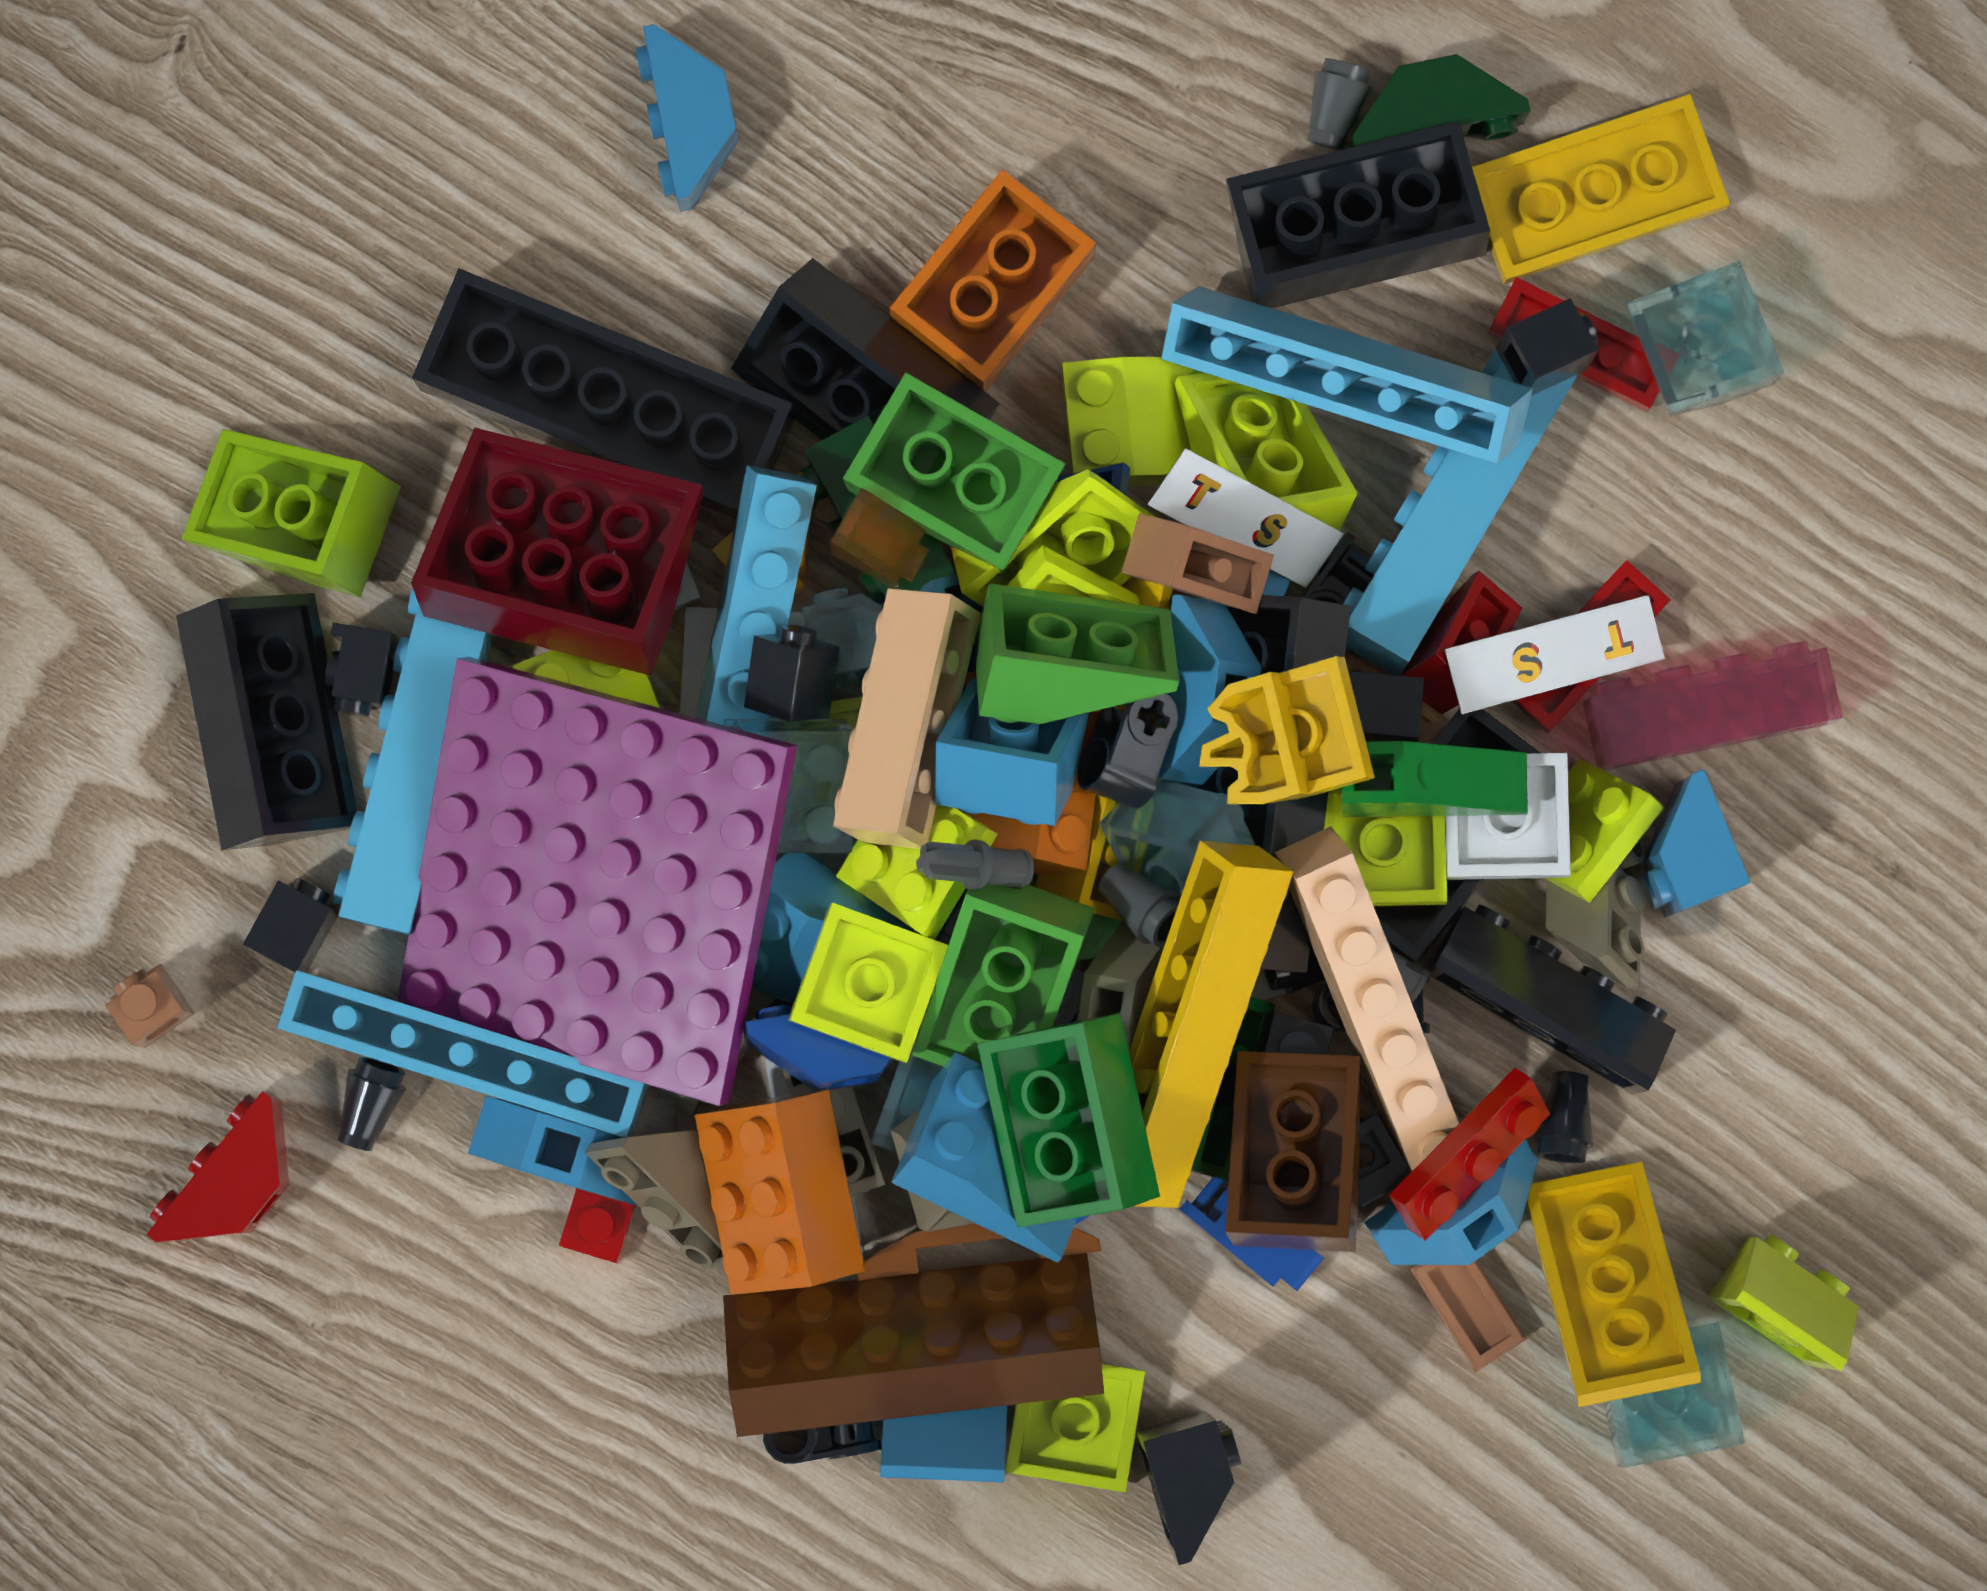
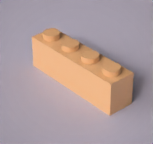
M889 588L887 590L884 608L879 613L876 621L877 638L870 668L865 672L862 681L863 698L857 724L849 737V759L843 785L836 794L834 804L836 815L833 826L862 842L920 849L923 844L929 841L937 806L935 804L936 741L962 696L980 612L954 595Z

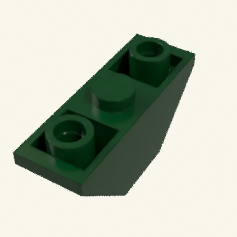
M1458 54L1398 66L1352 137L1349 148L1459 121L1463 137L1482 134L1485 141L1506 138L1518 132L1517 126L1524 125L1531 111L1529 101Z

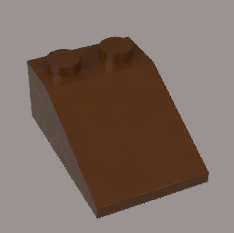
M1238 1051L1225 1231L1233 1246L1356 1252L1360 1168V1056Z

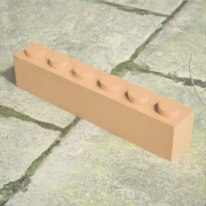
M1330 826L1275 852L1277 860L1294 871L1288 886L1354 1052L1356 1056L1361 1058V1069L1383 1124L1412 1172L1451 1133L1459 1122L1354 855Z

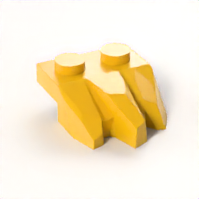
M1335 656L1285 672H1268L1228 684L1207 708L1213 719L1227 724L1229 733L1202 745L1199 767H1232L1238 771V779L1228 787L1227 804H1266L1299 799L1375 778L1345 657Z

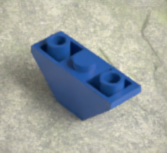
M790 1005L773 1006L755 1012L756 1020L746 1022L744 1027L746 1045L815 1092L878 1082L893 1060L887 1056L788 1021L791 1013Z

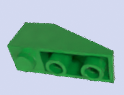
M1406 741L1366 742L1375 778L1342 787V817L1528 815L1527 753Z

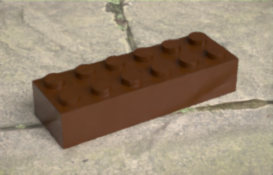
M1087 1253L1063 1256L1058 1263L1049 1258H1036L868 1280L825 1283L812 1287L723 1295L728 1388L737 1437L1104 1394L1100 1344Z

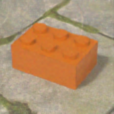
M1002 169L889 308L890 318L987 392L1094 260L1096 242Z
M829 1090L748 1101L695 1115L699 1134V1147L703 1154L711 1194V1206L715 1214L723 1254V1266L731 1295L812 1287L865 1271Z

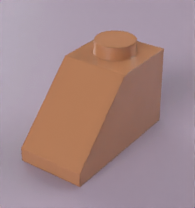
M1139 513L1121 573L1256 614L1274 555L1188 525Z

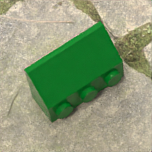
M1121 1013L1064 1023L977 1043L1017 1228L1124 1210L1160 1197Z

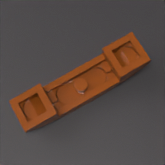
M976 1223L930 1232L920 1230L888 1245L864 1262L865 1271L857 1273L858 1281L919 1273L917 1252L919 1248L1002 1239L1005 1237ZM1073 1228L1063 1256L1100 1252V1239L1082 1230ZM1039 1254L1040 1259L1047 1258Z

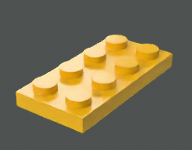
M1691 94L1472 167L1491 230L1488 244L1503 285L1513 282L1515 277L1522 279L1727 210L1730 206Z
M1640 1161L1532 1183L1526 1206L1578 1407L1701 1383L1700 1367L1643 1162Z

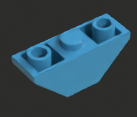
M655 24L643 26L646 45L635 47L642 83L653 81L657 97L656 103L646 105L653 139L665 138L669 160L658 161L664 196L676 195L680 212L693 210L739 142L725 71Z
M1173 594L1171 619L1179 683L1177 691L1167 693V695L1173 699L1177 706L1178 721L1160 768L1159 779L1203 785L1218 767H1199L1202 745L1229 733L1227 724L1213 719L1207 708L1228 684L1261 675V665L1226 605L1203 598Z
M485 1097L468 1154L568 1186L637 1205L623 1190L608 1183L601 1174V1168L585 1153L590 1143L623 1137L493 1097Z
M1525 1139L1498 1167L1493 1176L1484 1181L1456 1209L1454 1215L1447 1222L1443 1223L1426 1241L1408 1229L1393 1202L1386 1205L1381 1211L1365 1221L1364 1224L1391 1265H1470L1519 1230L1538 1159L1527 1139Z

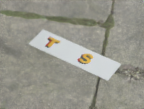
M1186 448L1148 503L1154 509L1185 525L1273 554L1274 557L1270 569L1307 588L1344 534Z
M1649 595L1445 649L1461 714L1665 659Z

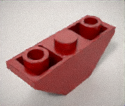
M262 1091L257 1098L248 1094L235 1107L226 1121L233 1128L218 1146L213 1142H209L197 1154L188 1167V1170L194 1174L191 1180L180 1193H177L174 1189L170 1190L151 1212L149 1218L156 1223L146 1234L154 1242H173L251 1233L289 1186L282 1107L279 1098L270 1092Z

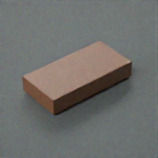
M1477 1260L1470 1265H1414L1408 1269L1475 1372H1478L1527 1340V1337Z

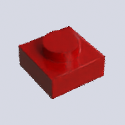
M576 1188L559 1246L616 1264L619 1263L636 1205Z

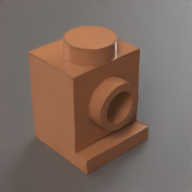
M158 964L148 972L145 969H141L122 980L114 987L116 994L110 997V1002L105 1004L129 1042L134 1046L146 1048L195 1014L162 964Z

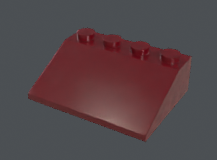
M474 427L411 581L424 617L651 676L672 622L704 492L703 486Z

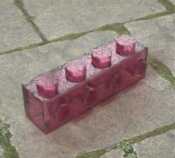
M1801 641L1773 648L1774 658L1751 663L1749 653H1742L1714 660L1715 670L1692 675L1690 665H1684L1655 672L1656 682L1633 687L1631 677H1625L1596 684L1597 694L1589 696L1583 702L1596 766L1604 771L1834 724L1842 719L1843 716L1827 647L1810 651L1808 641Z

